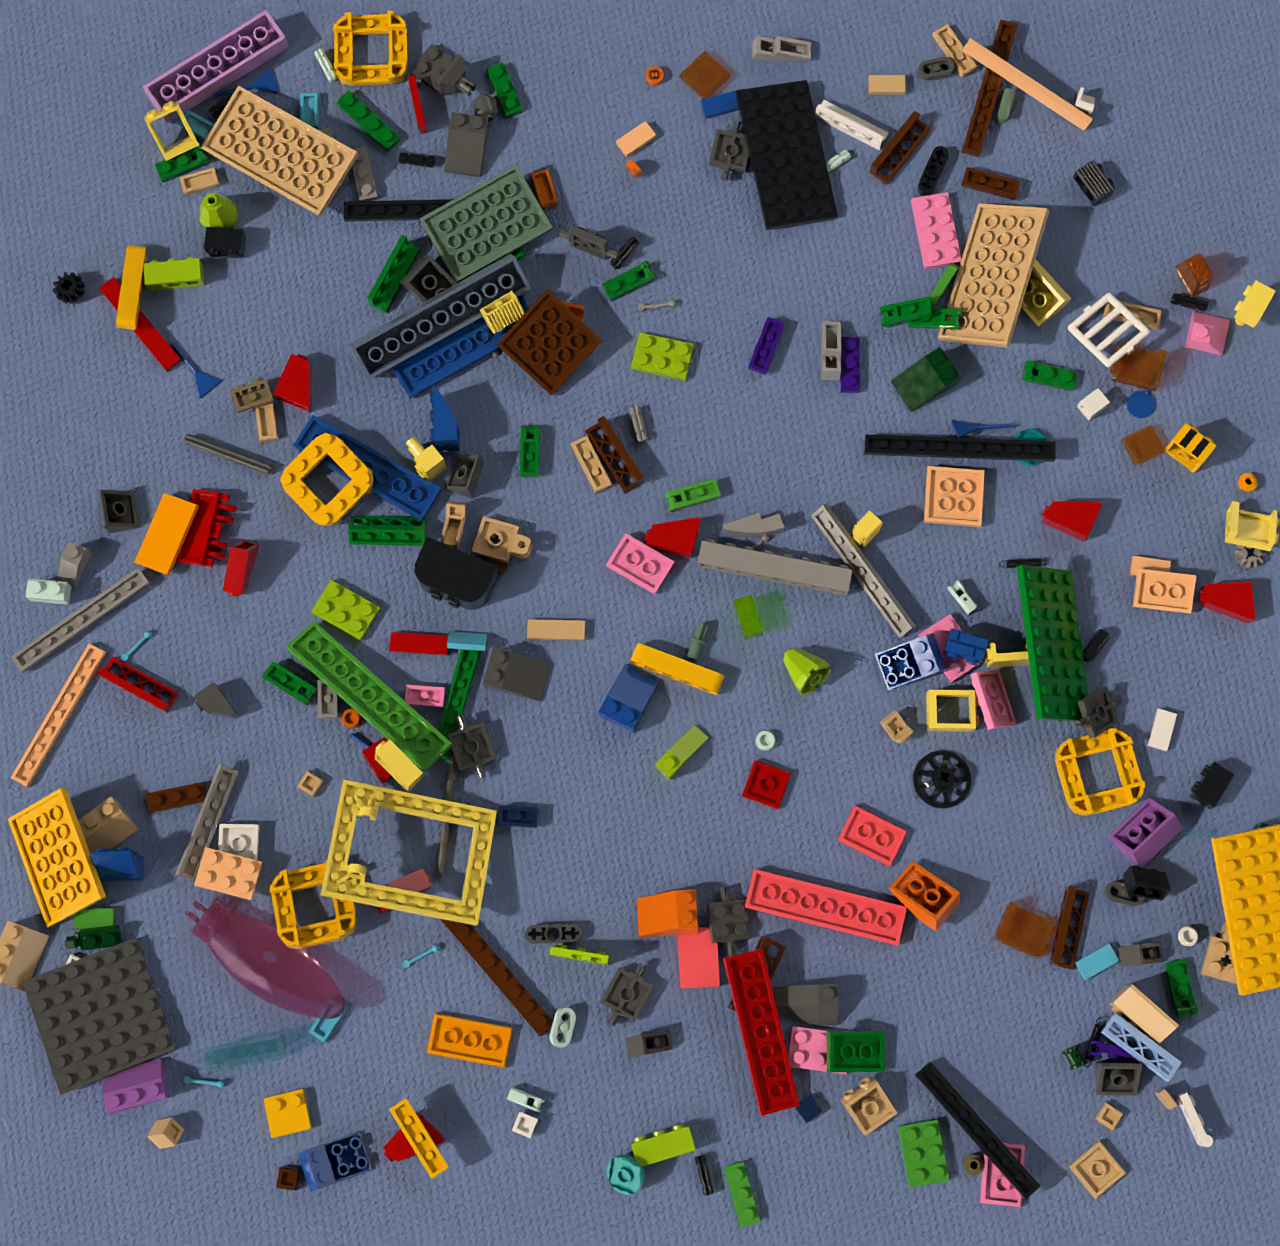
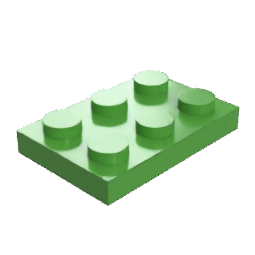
M938 1120L898 1126L909 1188L950 1181Z

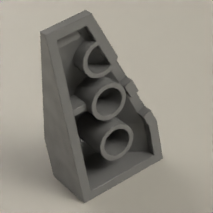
M837 984L772 987L778 1014L814 1025H838Z

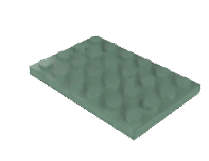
M517 165L512 166L420 218V222L456 283L463 281L553 230L552 225Z

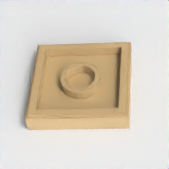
M1099 1140L1068 1166L1094 1199L1099 1197L1126 1174Z

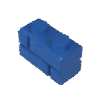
M951 628L943 653L947 654L948 658L958 660V658L965 659L966 663L970 665L981 664L989 639Z

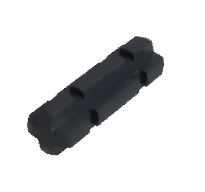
M235 90L230 93L231 96H226L219 101L216 107L212 106L209 109L210 114L214 118L221 115L220 112L224 110Z
M400 153L399 163L407 164L408 162L409 165L423 167L426 165V167L433 168L435 157L427 156L425 158L424 155Z
M631 237L627 241L628 243L619 250L617 259L613 258L610 261L612 267L618 269L622 265L621 263L633 252L632 250L636 249L639 245V241L636 238Z
M1173 293L1171 297V303L1175 305L1180 304V306L1191 309L1198 308L1200 311H1206L1208 307V301L1201 299L1199 301L1198 298L1186 295L1182 297L1181 294Z
M696 1156L695 1161L696 1165H698L697 1170L701 1185L703 1184V1194L705 1196L714 1193L713 1185L710 1183L712 1181L708 1166H706V1156Z

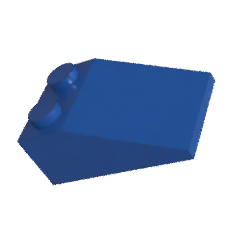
M624 665L598 712L599 716L633 733L659 681Z

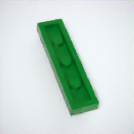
M348 90L336 101V105L387 152L401 140L389 126L351 91Z

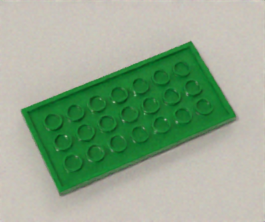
M1029 565L1016 566L1036 719L1076 722L1082 718L1078 701L1088 696L1089 690L1087 688L1072 571Z

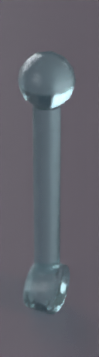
M1211 830L1206 832H1179L1175 838L1178 836H1206L1210 838L1213 836V832Z

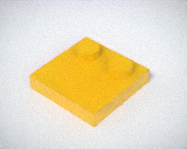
M304 1089L264 1098L271 1138L312 1129Z

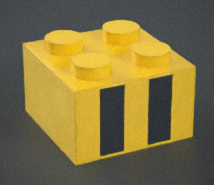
M1185 423L1164 451L1195 473L1215 449L1216 445L1211 438L1200 434L1195 426Z

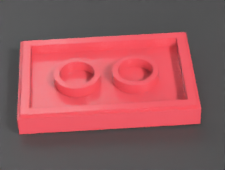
M854 805L837 841L890 867L908 831Z
M709 927L698 928V934L677 935L680 989L720 987L718 944L711 943Z

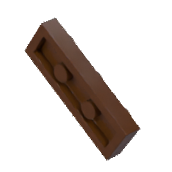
M966 167L961 186L1015 201L1020 181Z
M204 782L146 793L148 813L204 803L206 798Z

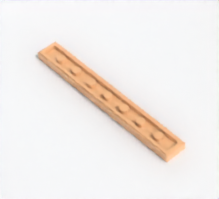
M970 38L962 50L963 52L1083 131L1091 123L1092 118L973 39Z
M90 643L87 645L13 772L11 779L28 788L30 787L107 652Z

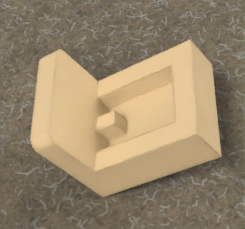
M895 710L880 721V724L890 738L897 743L906 741L910 734L913 733V730L905 724L899 713Z

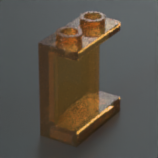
M1122 341L1121 346L1116 347L1115 353L1126 344V341ZM1134 347L1133 352L1129 355L1126 353L1111 366L1110 374H1113L1112 381L1156 392L1167 351L1160 349L1156 353Z
M1009 902L993 940L1038 959L1047 952L1048 945L1046 942L1048 937L1052 938L1056 927L1053 926L1055 921L1045 919L1018 907L1015 903Z

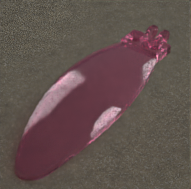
M215 900L208 909L194 901V907L205 913L201 919L192 912L187 911L185 913L187 917L197 923L191 934L205 944H208L210 950L225 970L256 996L282 1009L314 1018L332 1019L339 1017L343 1013L344 1001L341 993L321 964L305 948L294 949L287 947L278 936L277 929L273 926L242 914L233 913Z

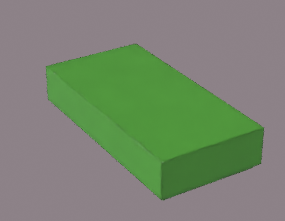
M114 908L84 909L74 914V929L115 925Z

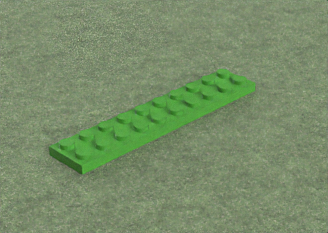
M315 621L286 646L290 653L386 739H390L423 772L452 746V743Z

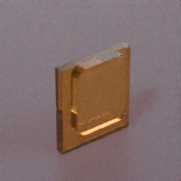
M1152 424L1121 439L1135 466L1166 451Z

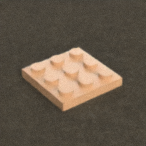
M928 466L924 523L981 527L985 470Z

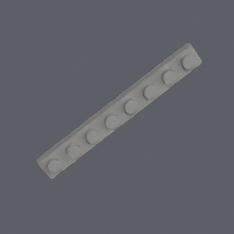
M827 503L822 505L811 517L845 564L852 570L853 575L898 637H903L916 625Z
M136 568L11 656L12 660L19 670L24 673L150 585L149 581L142 571Z

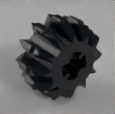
M64 272V277L62 278L57 275L59 281L53 282L55 286L53 292L57 294L56 298L62 300L65 304L69 300L74 304L76 298L81 301L79 295L85 294L83 290L85 284L82 282V278L76 276L73 272L70 275Z

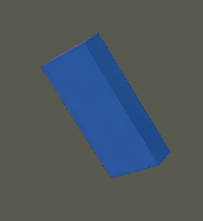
M736 91L702 99L701 105L705 118L739 110L735 95Z

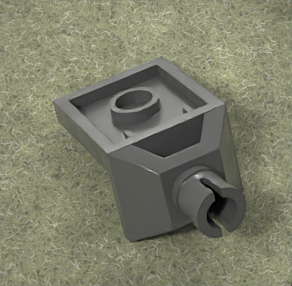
M433 44L428 47L410 69L411 75H415L417 79L442 96L456 93L458 89L470 96L472 94L470 90L474 92L477 85L466 77L462 55L458 54L454 59Z

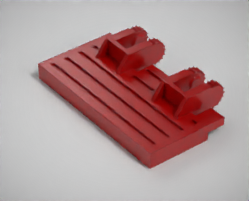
M193 489L190 502L198 505L199 508L176 562L213 568L214 559L225 560L226 555L212 551L213 547L225 549L228 548L229 544L211 539H220L223 523H234V518L221 516L222 511H237L235 506L220 504V502L228 503L229 494Z

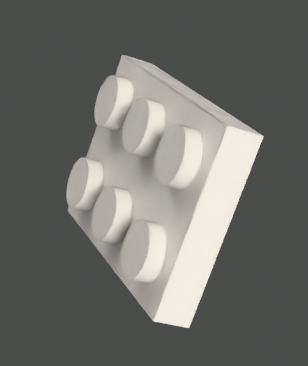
M219 824L218 850L258 861L260 825Z

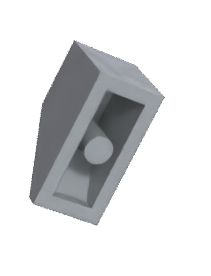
M68 541L60 559L58 581L67 582L76 588L92 553L86 548Z

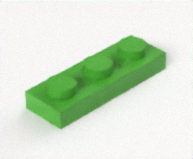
M744 1162L725 1166L724 1169L740 1227L760 1222Z

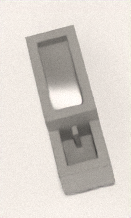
M757 36L752 42V59L774 62L809 61L811 59V42L777 36L775 39Z
M822 321L821 380H840L841 322Z
M759 513L724 524L722 530L723 533L734 536L762 537L764 535L770 536L784 532V525L780 514L761 520Z

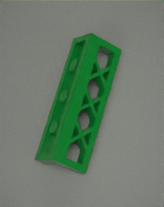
M401 235L367 298L370 306L384 313L388 312L402 286L400 281L409 273L420 252V248L408 243L407 237Z
M351 516L348 527L349 544L423 546L426 540L427 517L420 521L415 517Z

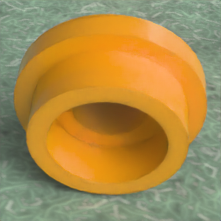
M1244 473L1238 479L1240 489L1245 492H1251L1257 487V478L1251 473ZM1246 479L1251 481L1250 485L1246 484Z

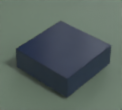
M811 1095L799 1102L800 1106L795 1107L806 1123L822 1112Z

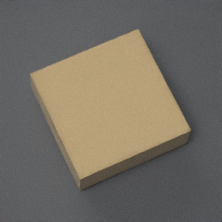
M307 770L297 787L310 796L315 797L324 780Z
M1159 1089L1155 1092L1167 1109L1172 1110L1177 1106V1103L1166 1089Z
M1105 1102L1095 1120L1113 1131L1123 1113Z

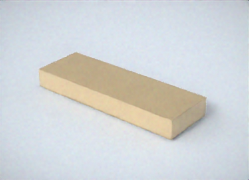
M949 24L932 33L933 38L945 55L953 60L954 68L961 78L977 70L978 66L971 56L962 51L964 46Z
M1120 301L1147 328L1158 330L1162 310ZM1110 302L1105 304L1102 318L1115 309ZM1119 314L1113 320L1125 323L1128 319Z
M588 436L570 443L595 494L611 487L612 483Z
M528 619L527 639L585 641V621Z

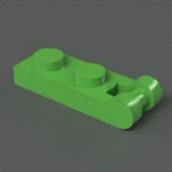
M716 478L666 492L665 497L666 500H669L670 505L668 507L670 512H675L682 508L721 498ZM681 496L682 501L677 502L676 497Z

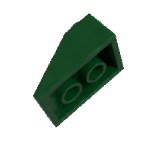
M939 347L891 380V383L910 412L956 386L961 376L942 348Z

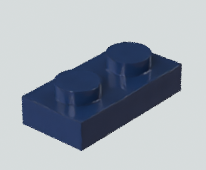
M499 805L498 826L537 828L539 809Z

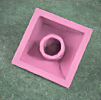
M1193 311L1185 347L1222 356L1230 320Z

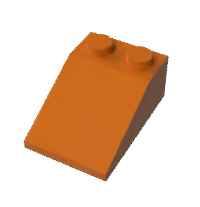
M914 861L908 865L889 887V890L921 922L934 931H937L960 905L959 891Z
M696 889L675 890L637 898L639 937L698 934Z

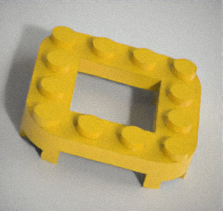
M387 11V14L352 15L351 12L344 13L345 16L334 23V68L342 84L349 86L389 85L404 81L408 71V38L405 21L399 15L395 14L394 11ZM389 34L388 64L354 66L353 35Z
M324 433L317 436L285 468L280 481L285 492L314 522L323 526H333L341 523V519L366 494L371 493L373 489V472L341 438ZM329 455L352 480L325 505L304 483L303 479Z
M1117 728L1108 729L1095 738H1089L1088 735L1070 738L1056 749L1055 764L1067 805L1074 814L1082 816L1098 814L1132 805L1141 798L1145 789V781H1142L1132 747L1133 741L1130 736L1128 737L1127 734L1117 730ZM1112 750L1122 787L1086 795L1076 758Z
M327 860L322 864L296 870H282L275 877L272 885H270L277 934L289 948L301 949L337 941L355 932L357 914L354 902L333 898L336 919L298 927L292 892L322 885Z

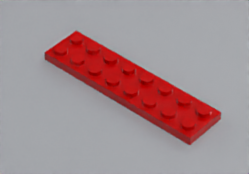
M763 948L724 957V965L760 1115L764 1116L800 1106Z

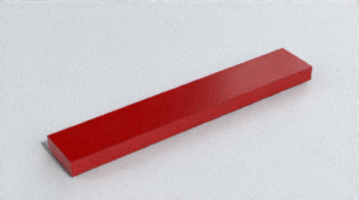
M112 277L100 286L99 289L112 306L118 310L121 286ZM139 309L137 328L133 331L165 371L168 372L181 362V359Z

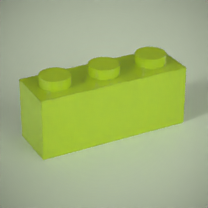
M188 257L186 260L169 259L165 262L153 260L149 263H144L145 286L149 291L204 286L203 264L196 257Z
M683 1123L673 1126V1131L665 1133L664 1129L654 1132V1137L646 1139L645 1135L634 1138V1143H631L635 1159L643 1167L695 1151L689 1126L685 1127Z

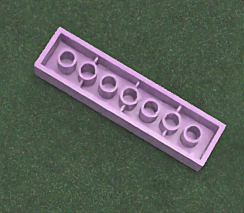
M267 10L144 85L143 89L156 110L163 108V105L170 101H173V103L177 101L183 113L288 49L289 45L282 31ZM174 111L162 118L168 124L179 117L177 111Z

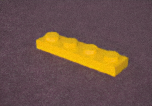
M405 1098L391 1107L389 1111L431 1179L448 1169L449 1165L408 1099Z

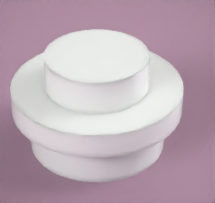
M1189 926L1181 928L1178 932L1179 942L1184 946H1193L1198 940L1197 931Z

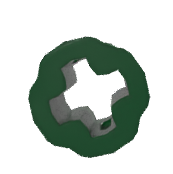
M1078 1045L1062 1051V1054L1066 1056L1070 1064V1070L1079 1068L1087 1063L1086 1060L1082 1059L1078 1051Z

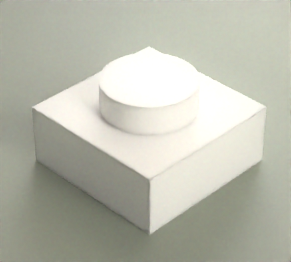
M519 1112L512 1131L531 1138L538 1119Z

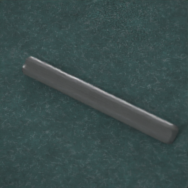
M190 434L185 436L184 443L186 445L266 475H270L273 467L271 464Z

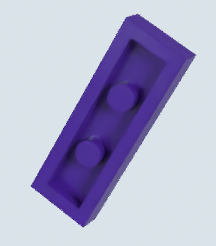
M767 317L748 366L749 370L766 375L785 326L784 322Z
M841 337L840 393H859L860 337Z

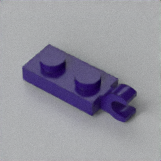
M1091 1041V1044H1095L1098 1047L1096 1052H1089L1091 1056L1107 1053L1108 1058L1119 1060L1120 1057H1125L1127 1062L1139 1064L1136 1058L1121 1047L1103 1044L1099 1041Z

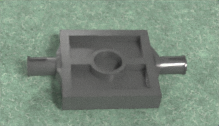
M737 121L733 122L732 130L724 131L717 129L709 166L723 169L721 176L723 181L724 177L725 181L729 180L730 171L745 173L749 153L745 135L739 132L740 121H738V125Z
M573 226L570 232L560 229L558 236L568 239L572 247L603 260L606 259V256L616 260L619 252L607 247V240L602 235H593L585 228Z
M1101 687L1079 700L1078 705L1082 718L1075 722L1077 724L1076 727L1080 729L1085 726L1089 738H1095L1118 723L1115 706L1122 703L1121 697L1116 696L1112 699L1108 688Z
M465 715L458 716L456 718L460 729L446 735L447 739L452 743L450 748L459 772L466 769H475L478 779L484 778L486 775L483 765L496 759L484 722L476 725H467Z
M728 887L720 888L722 900L706 904L711 943L721 942L727 944L728 955H736L735 943L740 940L751 939L747 908H744L746 899H729Z
M639 962L634 973L627 972L620 967L618 968L600 1003L609 1007L613 1012L607 1023L610 1024L612 1022L611 1025L615 1026L619 1016L627 1017L634 1022L636 1021L654 987L645 982L641 977L647 966Z

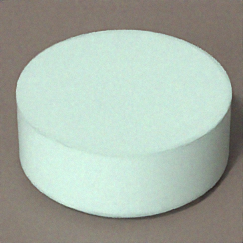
M769 731L760 732L756 737L757 747L763 751L773 748L775 744L774 735Z

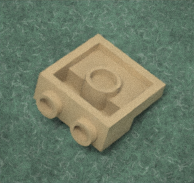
M873 1077L862 1079L859 1082V1087L855 1090L849 1089L845 1091L843 1098L840 1099L864 1136L897 1114V1111L879 1083Z

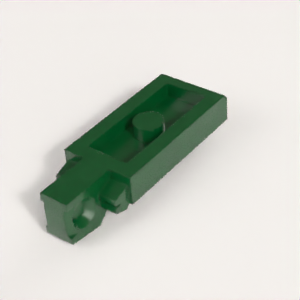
M120 925L80 929L79 932H75V936H68L64 941L66 949L77 947V950L82 951L108 948L123 943Z

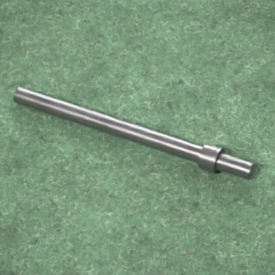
M454 757L449 759L448 772H446L445 780H447L445 800L451 802L453 801L454 783L457 781L458 774L456 773L457 765ZM442 821L437 874H444L450 823Z

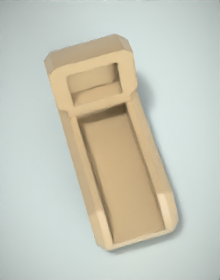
M448 501L441 542L458 549L461 546V539L465 530L467 505L461 502Z

